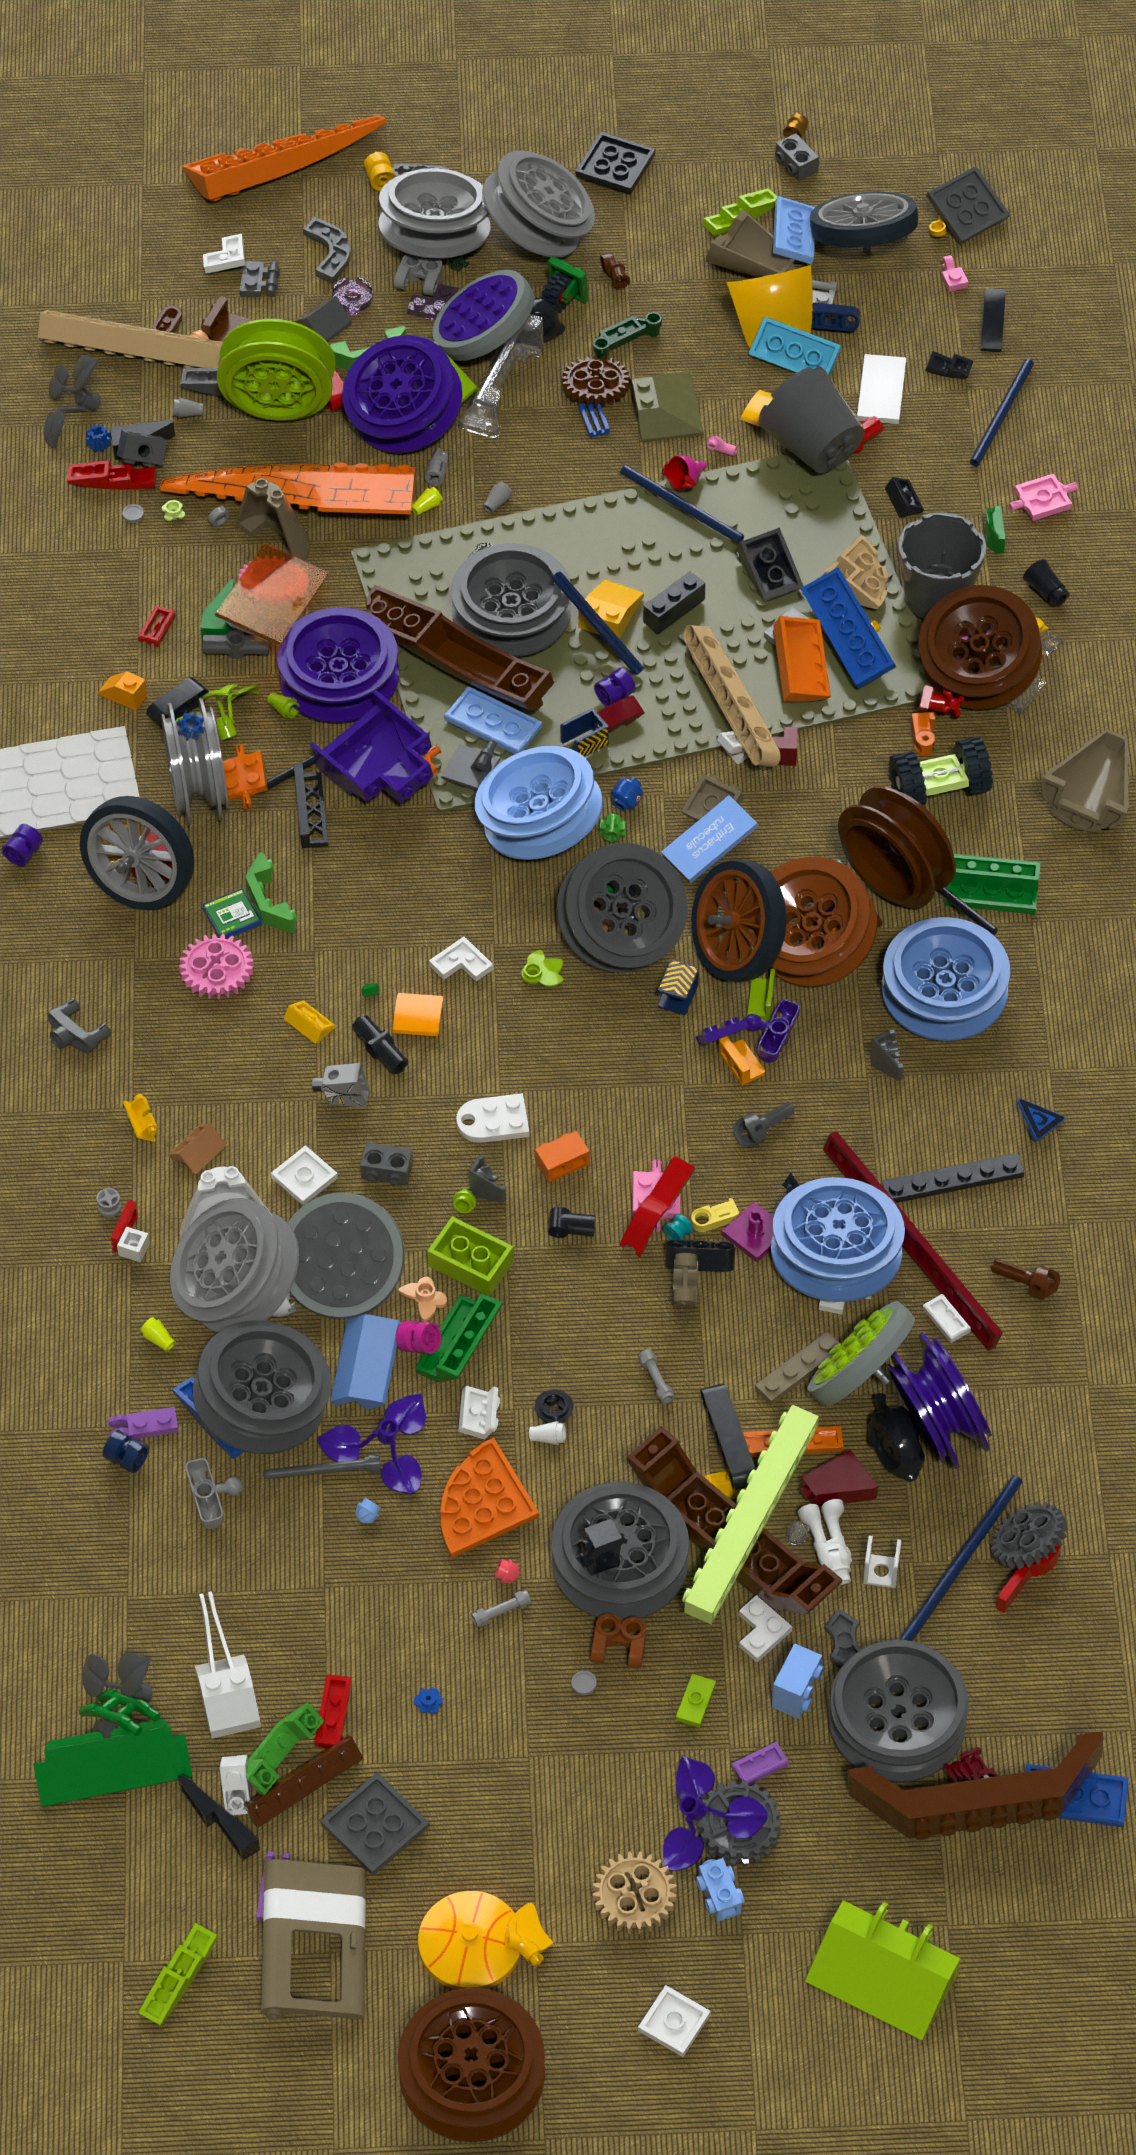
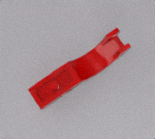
M674 1155L650 1195L645 1198L635 1212L619 1244L620 1247L624 1248L627 1244L637 1250L636 1256L641 1257L655 1226L663 1214L671 1209L693 1174L695 1166Z
M1055 1546L1054 1548L1057 1552L1048 1555L1049 1559H1040L1039 1565L1036 1562H1032L1030 1568L1024 1564L1021 1570L1017 1569L997 1596L996 1609L1005 1613L1030 1577H1037L1048 1573L1058 1561L1061 1546Z

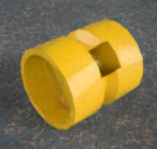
M375 152L365 159L364 167L373 189L381 191L387 182L396 177L390 160L385 153Z

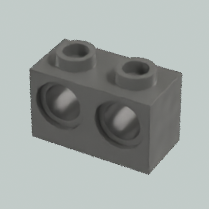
M796 133L776 143V160L782 163L789 174L793 175L798 181L819 172V156Z
M366 1142L360 1165L361 1178L373 1182H389L393 1185H408L413 1165L412 1149Z

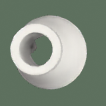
M556 1421L530 1427V1441L553 1445L565 1443V1424Z

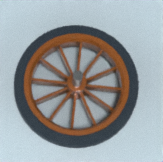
M747 860L722 862L707 873L697 890L691 917L692 936L697 954L709 972L724 980L736 982L753 980L770 969L781 951L786 932L785 901L781 888L773 874L759 863ZM758 898L759 905L752 908ZM719 905L725 911L724 915L717 913ZM759 913H761V924L755 923L754 918ZM753 927L760 928L758 937L753 932ZM725 933L721 942H719L718 936ZM750 943L754 947L753 951H751Z

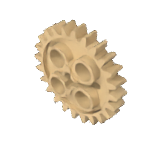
M630 1851L628 1852L627 1859L618 1854V1862L609 1859V1868L601 1866L602 1874H596V1882L598 1883H593V1891H595L593 1893V1901H597L595 1909L602 1910L600 1918L609 1917L608 1926L616 1922L617 1931L626 1926L628 1934H630L632 1928H636L638 1934H641L642 1927L644 1926L650 1932L652 1923L660 1927V1917L668 1920L667 1911L674 1910L672 1902H676V1894L674 1892H676L677 1886L672 1884L674 1882V1875H668L669 1867L661 1868L660 1859L653 1863L651 1854L646 1859H642V1852L638 1853L637 1858H633ZM626 1873L630 1875L635 1893L639 1894V1903L645 1910L644 1912H641L638 1907L635 1893L630 1891V1882L625 1875ZM643 1874L646 1875L648 1878L640 1880L637 1879L636 1876ZM615 1883H620L624 1885L622 1888L619 1889L612 1887V1885ZM652 1896L657 1898L655 1902H648L646 1898ZM626 1905L633 1907L630 1911H624L621 1908Z

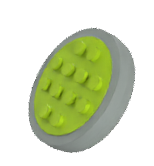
M895 1301L875 1311L867 1320H861L854 1327V1331L841 1344H836L830 1350V1356L818 1366L819 1369L808 1385V1391L814 1399L824 1407H829L852 1393L873 1373L877 1378H880L884 1385L889 1383L892 1378L885 1373L881 1366L900 1346L912 1329L915 1318L911 1312L899 1301Z

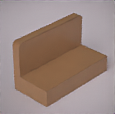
M199 1124L168 1155L174 1162L183 1161L192 1174H197L226 1146V1143L211 1124Z

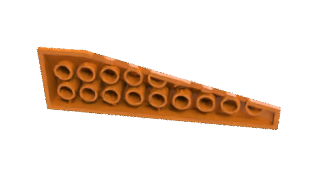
M376 115L353 121L352 126L350 124L336 125L334 130H315V135L306 136V133L274 140L272 142L273 145L268 143L255 145L254 150L237 149L234 155H226V153L217 154L183 165L182 169L203 197L210 201H217L223 195L238 194L242 189L281 177L317 162L361 139L387 123L386 118Z

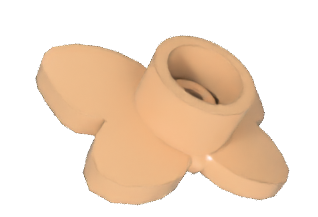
M423 1277L418 1283L404 1285L398 1291L401 1295L414 1299L418 1303L419 1315L423 1322H427L433 1317L436 1308H443L447 1304L446 1295L443 1292L435 1291L434 1282L430 1277Z

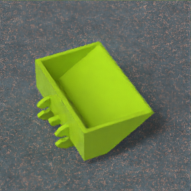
M843 1900L830 1922L805 1982L923 2040L958 1976L961 1958L929 1943L933 1933L931 1932L933 1926L930 1924L926 1926L922 1935L918 1938L906 1932L910 1922L903 1919L898 1928L884 1921L889 1904L883 1902L874 1916Z

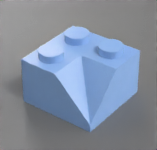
M794 1643L773 1684L772 1708L797 1719L801 1718L804 1711H809L813 1702L811 1695L814 1687L812 1684L815 1679L819 1680L824 1671L821 1654Z

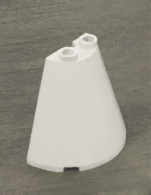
M216 1167L206 1170L201 1174V1179L181 1223L180 1237H183L190 1225L203 1212L225 1200L234 1198L251 1199L264 1206L268 1211L269 1209L236 1167Z

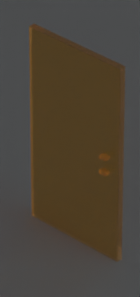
M264 543L216 611L215 616L281 646L293 624L298 621L327 578L329 572Z

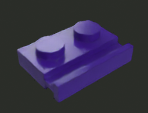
M735 1017L724 1021L725 1026L717 1028V1025H713L703 1029L704 1034L696 1036L698 1045L706 1044L749 1028L746 1019L739 1021Z

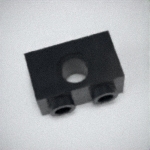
M612 1519L584 1528L579 1561L583 1568H587L591 1576L618 1566L622 1536Z

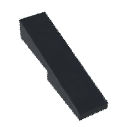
M184 1774L178 1777L180 1790L206 1827L216 1822L242 1860L260 1851L259 1839Z

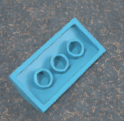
M764 317L748 354L794 373L807 367L816 369L817 366H821L830 376L835 367L841 345Z

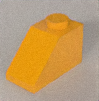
M126 671L111 676L98 693L105 698L136 711L147 697L145 679Z

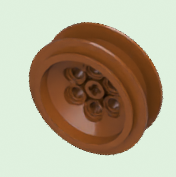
M825 857L798 858L774 869L771 873L781 888L786 906V932L781 951L769 970L775 969V975L788 983L805 987L828 985L851 974L868 956L877 933L876 908L862 881L846 865ZM758 898L752 908L759 905ZM808 903H813L810 908H805ZM829 907H835L833 911L826 912ZM759 913L754 918L755 923L761 924V913ZM797 919L794 924L789 925L791 920ZM753 927L752 930L758 937L760 928ZM835 927H840L837 932L832 933ZM803 939L800 944L794 945L796 940ZM819 943H824L821 948L815 949Z

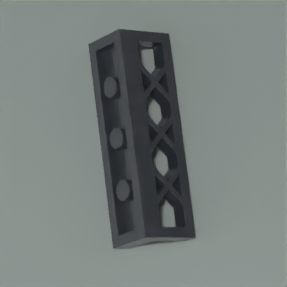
M303 764L294 765L301 847L303 849L328 846L321 772L304 773ZM318 780V784L311 789L305 785L304 781ZM312 796L320 800L314 806L306 802ZM313 814L321 817L316 824L308 820ZM317 831L323 835V839L310 840V836Z

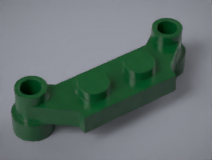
M650 312L645 318H636L633 315L600 331L599 337L593 341L595 355L598 359L605 356V360H607L610 350L643 334H648L651 337L658 336L662 326V316L657 312Z

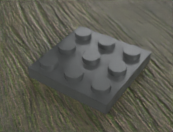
M977 166L930 190L926 194V197L959 244L1008 219L1010 216Z
M378 1772L320 1821L321 1826L372 1876L430 1827L429 1822Z

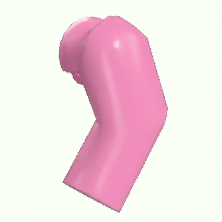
M718 436L710 437L707 442V447L710 450L730 456H735L738 450L737 446L726 443Z

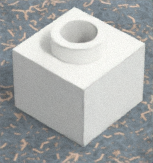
M126 1227L117 1245L119 1256L141 1262L150 1244L148 1233Z

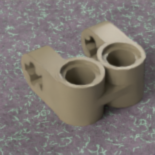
M678 1253L674 1259L672 1306L697 1307V1255Z

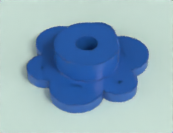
M430 1688L429 1690L421 1689L419 1695L414 1697V1705L419 1707L421 1713L428 1711L430 1714H436L439 1711V1706L443 1703V1698L439 1696V1690L436 1688Z

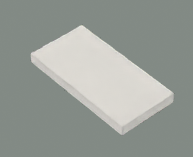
M865 354L857 413L858 421H865L870 417L876 416L880 419L881 423L899 424L906 366L905 357Z

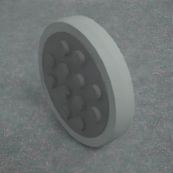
M351 1193L327 1194L306 1203L289 1220L288 1224L296 1235L299 1247V1264L290 1294L309 1311L333 1319L354 1318L378 1308L396 1289L404 1269V1242L394 1219L376 1202L364 1196Z

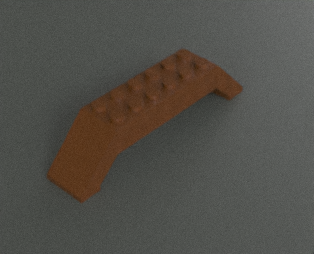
M661 1426L627 1456V1461L643 1486L661 1493L676 1506L685 1521L689 1540L704 1553H707L709 1548L714 1549L717 1543L715 1538L720 1528L724 1529L726 1527L727 1515L731 1508L735 1510L737 1505L696 1471L679 1445V1440ZM763 1528L736 1578L740 1584L754 1596L757 1595L772 1609L803 1614L810 1613L842 1583V1578L825 1564L819 1566L805 1563L765 1528Z
M1103 1731L1077 1735L1075 1746L1060 1765L1055 1768L903 1790L874 1772V1766L848 1769L849 1796L909 1839L924 1840L931 1835L938 1834L950 1836L964 1830L976 1832L981 1830V1828L991 1826L992 1828H1002L1011 1823L1023 1825L1037 1819L1050 1821L1058 1816H1062L1102 1758Z

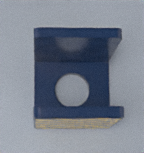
M591 708L560 725V741L564 744L592 729V732L574 741V751L585 757L609 744V726L594 708Z
M670 960L658 988V992L662 993L658 1008L686 1015L699 986V967Z

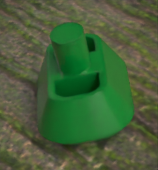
M366 983L362 987V995L364 997L377 995L380 991L379 985L376 983Z

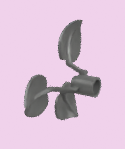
M88 356L79 358L73 371L74 389L65 385L69 377L67 367L58 365L55 368L54 376L49 384V396L57 399L64 389L76 394L75 401L79 406L57 408L55 412H50L47 416L43 434L46 442L52 448L56 449V442L64 424L63 411H85L86 408L95 411L98 409L101 396L87 390L84 385L99 360Z
M125 1653L118 1665V1676L121 1683L115 1684L106 1681L109 1674V1667L106 1661L98 1655H89L86 1657V1663L83 1668L84 1689L92 1697L100 1696L103 1693L104 1686L122 1689L121 1694L149 1703L152 1699V1688L148 1683L142 1682L151 1658L136 1653ZM105 1719L104 1721L97 1720L94 1723L92 1733L100 1732L103 1735V1739L111 1737V1731L114 1728H118L116 1723Z

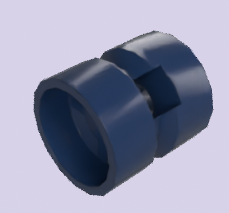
M116 1430L111 1434L104 1446L103 1457L114 1464L120 1463L123 1469L131 1473H136L144 1464L148 1456L149 1447L137 1439L132 1440L130 1435Z

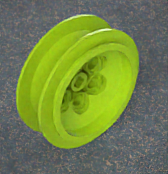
M260 319L237 326L224 338L220 349L221 362L217 369V384L223 396L239 410L262 419L290 421L311 416L328 403L332 395V377L335 372L336 359L328 342L312 329L287 320Z

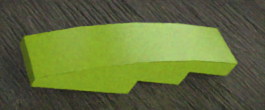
M767 188L738 196L736 203L721 207L719 214L704 218L702 225L714 236L726 233L742 209L756 219L775 207L777 195Z
M195 1923L184 1944L178 1946L168 1966L163 1967L138 2013L162 2026L191 1985L219 1936Z

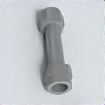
M651 1349L642 1351L638 1355L639 1361L643 1367L648 1369L658 1389L656 1391L658 1399H660L662 1404L672 1402L675 1398L674 1392L670 1386L665 1384L655 1364L657 1363L655 1354H653Z
M526 1590L514 1593V1598L485 1611L483 1608H480L472 1613L471 1617L477 1628L489 1624V1619L516 1607L520 1610L527 1607V1605L531 1604V1599Z

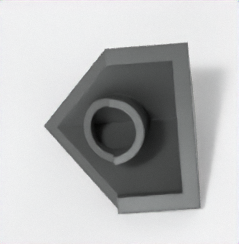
M889 1030L872 1039L871 1066L895 1080L901 1081L903 1078V1063L899 1064L898 1061L901 1055L898 1052V1042L895 1041V1030Z
M482 1154L479 1155L469 1169L470 1191L477 1198L501 1203L506 1201V1187L504 1184L498 1186L495 1183L499 1177L493 1174L489 1164L485 1166L484 1156Z

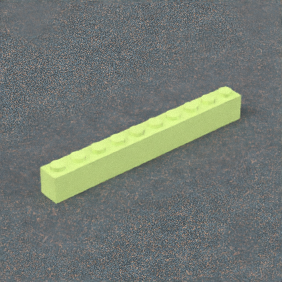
M794 1405L790 1407L788 1413L783 1412L779 1421L780 1428L777 1432H772L768 1442L770 1445L768 1450L761 1452L757 1470L753 1469L747 1480L749 1484L746 1490L742 1489L737 1497L736 1502L738 1505L735 1510L731 1508L726 1518V1527L724 1529L720 1528L715 1538L717 1543L714 1549L709 1548L704 1559L706 1563L703 1569L698 1568L693 1579L695 1583L692 1589L687 1588L683 1596L682 1602L685 1603L684 1613L712 1625L818 1429L819 1416Z

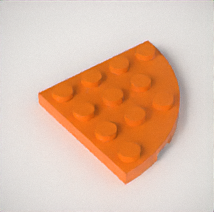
M494 1437L473 1449L461 1465L455 1468L445 1487L440 1509L442 1535L451 1559L539 1518L537 1508Z

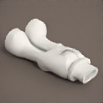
M832 1499L825 1502L821 1507L822 1516L831 1538L828 1541L822 1528L818 1505L808 1504L798 1510V1516L801 1522L809 1527L815 1541L813 1546L820 1565L825 1564L842 1578L840 1585L851 1582L849 1575L851 1572L850 1563L852 1562L851 1552L846 1547L839 1525V1518L844 1512L843 1501Z

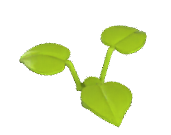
M232 684L202 696L203 700L213 696L216 697L222 716L215 719L221 741L238 735L234 727L232 701L239 695H259L257 685L247 686L229 694L231 690L238 687L237 684ZM220 695H227L223 698V701L227 700L228 715H225ZM183 716L177 718L176 722H178L179 719L182 720Z

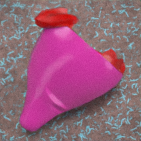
M677 455L672 457L669 462H666L663 467V475L667 477L674 489L684 490L696 486V482L699 480L703 470L706 469L707 464L703 461H694L687 456Z

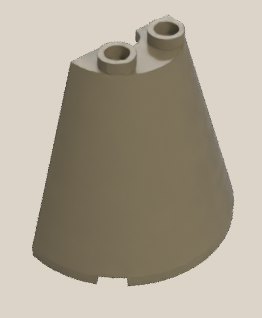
M744 209L735 217L726 235L722 236L720 234L714 240L705 260L710 264L755 277L778 274L796 268L793 265L795 259L773 253L774 236Z
M259 478L246 486L236 527L252 538L265 526H268L286 539L288 549L282 553V559L286 563L291 561L292 566L299 565L300 568L305 563L309 554L308 535L281 488L264 478Z

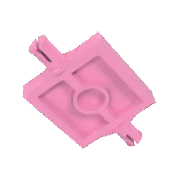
M1054 474L1016 485L1015 493L1019 500L1009 503L1008 506L1011 512L1024 508L1032 521L1071 509L1072 502L1068 498L1067 493L1077 491L1078 486L1076 482L1063 485Z
M656 1160L651 1162L652 1172H633L632 1216H634L645 1198L650 1195L662 1176L661 1160L657 1161V1167ZM680 1194L671 1209L667 1210L658 1221L656 1232L661 1230V1220L666 1218L673 1219L674 1216L680 1214Z

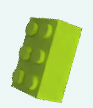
M452 1216L427 1251L428 1266L490 1297L514 1262V1247Z

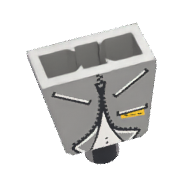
M361 1063L327 1066L324 1077L313 1078L312 1081L313 1092H325L330 1104L366 1108L370 1088Z

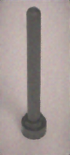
M371 1453L361 1460L267 1469L263 1472V1477L265 1479L360 1469H366V1471H371V1473L381 1472L379 1453Z

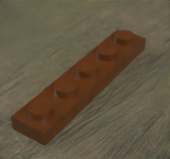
M347 1736L272 1785L265 1795L259 1794L243 1805L253 1824L259 1828L364 1758L351 1736Z

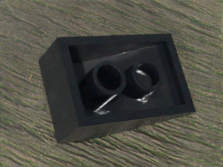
M780 527L741 541L738 544L736 550L743 567L763 602L804 587Z

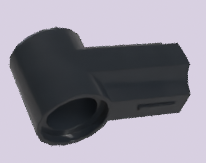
M554 1207L550 1210L547 1232L555 1238H564L568 1234L594 1236L596 1215L571 1213L567 1208Z

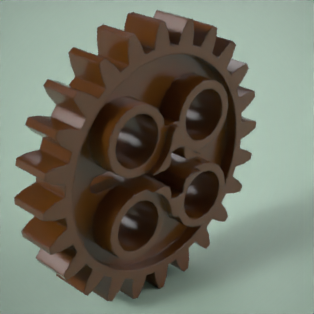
M594 355L593 359L586 356L584 361L578 358V363L571 362V367L566 366V371H563L562 377L563 391H566V396H572V401L579 399V404L585 401L587 406L591 403H594L596 407L598 403L606 406V401L613 404L614 398L621 400V395H626V390H629L630 385L629 371L625 370V365L620 366V361L613 363V358L605 360V356H602L601 359H598L596 355Z

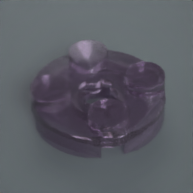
M348 277L343 278L333 286L332 297L337 296L345 311L350 315H357L359 311L366 309L373 302L372 286L363 278L355 277V280H349Z

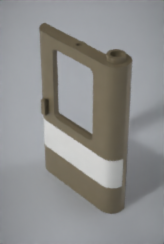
M273 1859L265 1862L261 2013L266 2015V2018L278 2020L286 2013L364 2020L365 1869L354 1866ZM293 1931L340 1936V2002L295 1999L291 1997V1933Z

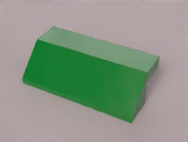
M954 854L956 873L947 889L973 909L1036 914L1041 862ZM948 900L945 901V906L955 907Z
M482 1293L477 1301L460 1294L440 1327V1347L435 1353L422 1356L415 1368L416 1373L436 1382L458 1379L502 1307V1302Z

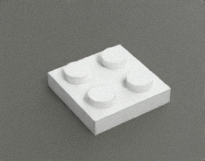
M305 1145L271 1172V1178L304 1206L338 1179V1174Z
M665 1985L638 2026V2032L684 2057L710 2017L711 2011Z

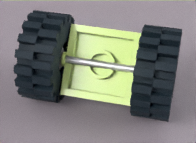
M979 736L955 742L956 746H954L955 752L953 755L921 762L919 759L917 760V755L914 751L892 755L888 761L891 787L912 797L922 806L925 805L927 796L963 788L968 795L991 791L993 787V773L986 745Z

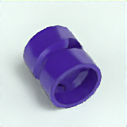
M618 668L609 675V678L604 677L596 682L594 690L601 703L607 707L621 700V698H626L634 693L636 686L631 675L625 669Z
M20 824L12 837L2 847V853L11 863L17 866H25L33 856V853L43 843V838L32 826Z

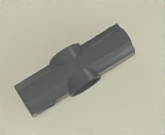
M232 630L227 635H203V654H228L233 659H240L246 654L269 655L270 637L268 635H245L239 630Z

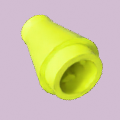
M435 487L427 488L413 504L412 511L416 516H419L439 506L443 498Z
M154 1317L147 1320L140 1329V1332L143 1333V1338L162 1348L165 1352L171 1350L176 1343L162 1322Z

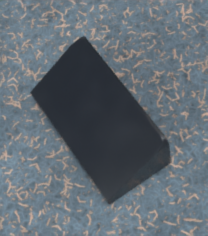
M892 477L885 490L898 516L903 518L923 513L924 508L910 480Z

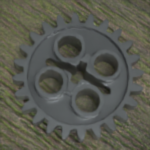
M1037 1502L1032 1507L1029 1503L1025 1510L1019 1507L1018 1513L1010 1512L1011 1518L1002 1519L1004 1524L996 1526L998 1532L992 1534L994 1539L990 1541L992 1545L990 1549L998 1563H1001L1003 1567L1008 1565L1010 1569H1013L1017 1566L1021 1570L1024 1564L1028 1568L1031 1567L1032 1562H1036L1039 1565L1041 1558L1049 1559V1552H1057L1054 1548L1055 1546L1063 1545L1060 1539L1067 1537L1065 1531L1068 1530L1066 1526L1068 1522L1061 1510L1057 1509L1054 1504L1049 1506L1048 1502H1045L1041 1506Z

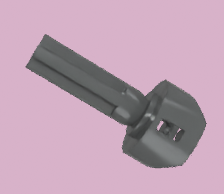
M786 1102L761 1117L753 1113L745 1115L733 1127L735 1139L742 1146L752 1147L766 1140V1130L793 1115L795 1107ZM746 1130L747 1134L743 1136L741 1132Z

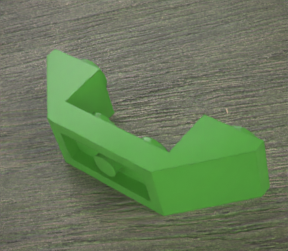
M405 326L385 330V339L406 335ZM345 341L330 345L335 355L336 366L348 371L356 359L368 349L350 352Z
M260 852L245 876L248 894L262 920V924L288 933H294V923L297 922L294 909L290 910L287 902L272 906L270 899H265L263 895L265 894L263 884L272 882L271 872H274V867L271 859L267 860L264 852Z
M305 1703L279 1721L249 1757L246 1778L261 1795H265L280 1777L274 1770L298 1740L310 1739L324 1722L323 1718L309 1703Z

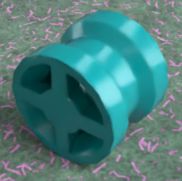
M677 1214L673 1217V1222L667 1223L663 1230L670 1240H684L685 1235L693 1232V1226L685 1216Z

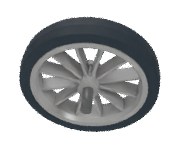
M860 192L839 196L819 204L810 214V227L815 240L837 247H863L864 252L871 251V246L903 238L912 233L918 226L916 202L909 196L894 192Z
M119 796L109 799L90 814L82 827L80 852L88 873L107 895L124 905L146 910L164 907L182 894L192 878L195 861L194 853L185 830L167 810L152 801L135 796ZM119 818H126L128 830ZM136 821L145 825L141 838L138 835ZM109 822L116 833L106 828L105 824ZM150 829L159 837L158 840L152 843L146 840ZM102 838L106 839L115 846L103 845ZM164 843L168 852L152 850V848ZM106 854L123 857L111 863ZM159 860L172 861V868ZM134 867L138 884L128 880ZM158 873L170 879L169 882L165 884ZM146 876L149 878L154 887L147 886Z

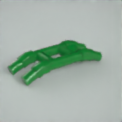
M113 1689L105 1690L97 1697L99 1702H105L103 1705L99 1706L91 1703L79 1709V1714L82 1717L93 1716L108 1720L130 1731L135 1736L140 1735L142 1727L133 1722V1719L128 1716L136 1710L154 1722L158 1721L161 1716L148 1702L123 1695ZM119 1704L124 1705L117 1712L111 1711Z

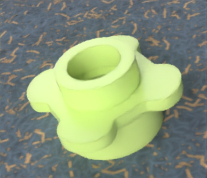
M170 500L162 506V511L165 512V520L172 521L185 517L181 502Z

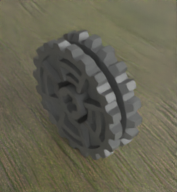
M733 1780L729 1781V1786L719 1784L717 1785L716 1792L710 1790L707 1793L708 1800L702 1799L706 1806L726 1814H730L729 1805L731 1801L742 1796L756 1799L765 1806L768 1812V1819L754 1836L748 1839H738L729 1833L727 1828L729 1819L706 1812L703 1818L697 1820V1834L704 1841V1848H709V1856L713 1857L716 1855L718 1859L723 1858L724 1861L730 1862V1866L736 1867L737 1863H742L743 1867L749 1866V1861L753 1860L755 1863L761 1861L760 1856L768 1857L771 1854L770 1847H776L778 1842L776 1839L780 1836L781 1814L780 1810L775 1808L777 1806L776 1800L769 1799L770 1793L767 1790L760 1791V1785L756 1783L753 1786H749L747 1781L742 1780L741 1784H736Z

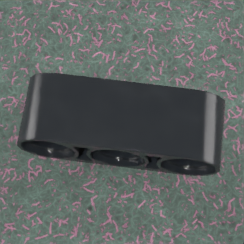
M189 677L154 701L148 707L146 715L163 729L161 714H164L165 718H169L167 703L172 704L176 720L183 716L185 712L188 714L199 706L198 699L209 693V691L195 678Z
M678 1239L669 1240L666 1243L665 1265L669 1269L674 1270V1259L678 1253L697 1255L698 1271L729 1272L735 1268V1244Z

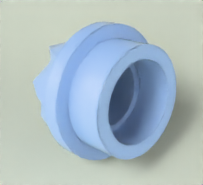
M364 1498L362 1503L359 1502L357 1504L356 1516L361 1523H372L380 1516L378 1513L381 1508L374 1502Z

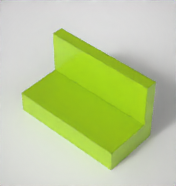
M771 969L770 979L756 978L752 980L747 1015L757 1014L762 1020L770 1022L775 987V969Z

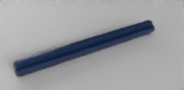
M561 571L555 573L552 576V580L634 675L640 674L644 670L641 663Z

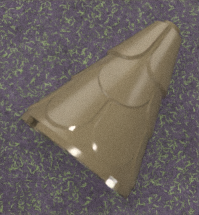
M1106 729L1046 772L1042 781L1043 798L1045 801H1048L1051 806V812L1058 819L1073 828L1088 832H1100L1101 829L1108 827L1111 829L1123 820L1129 809L1128 767L1130 763L1127 737Z

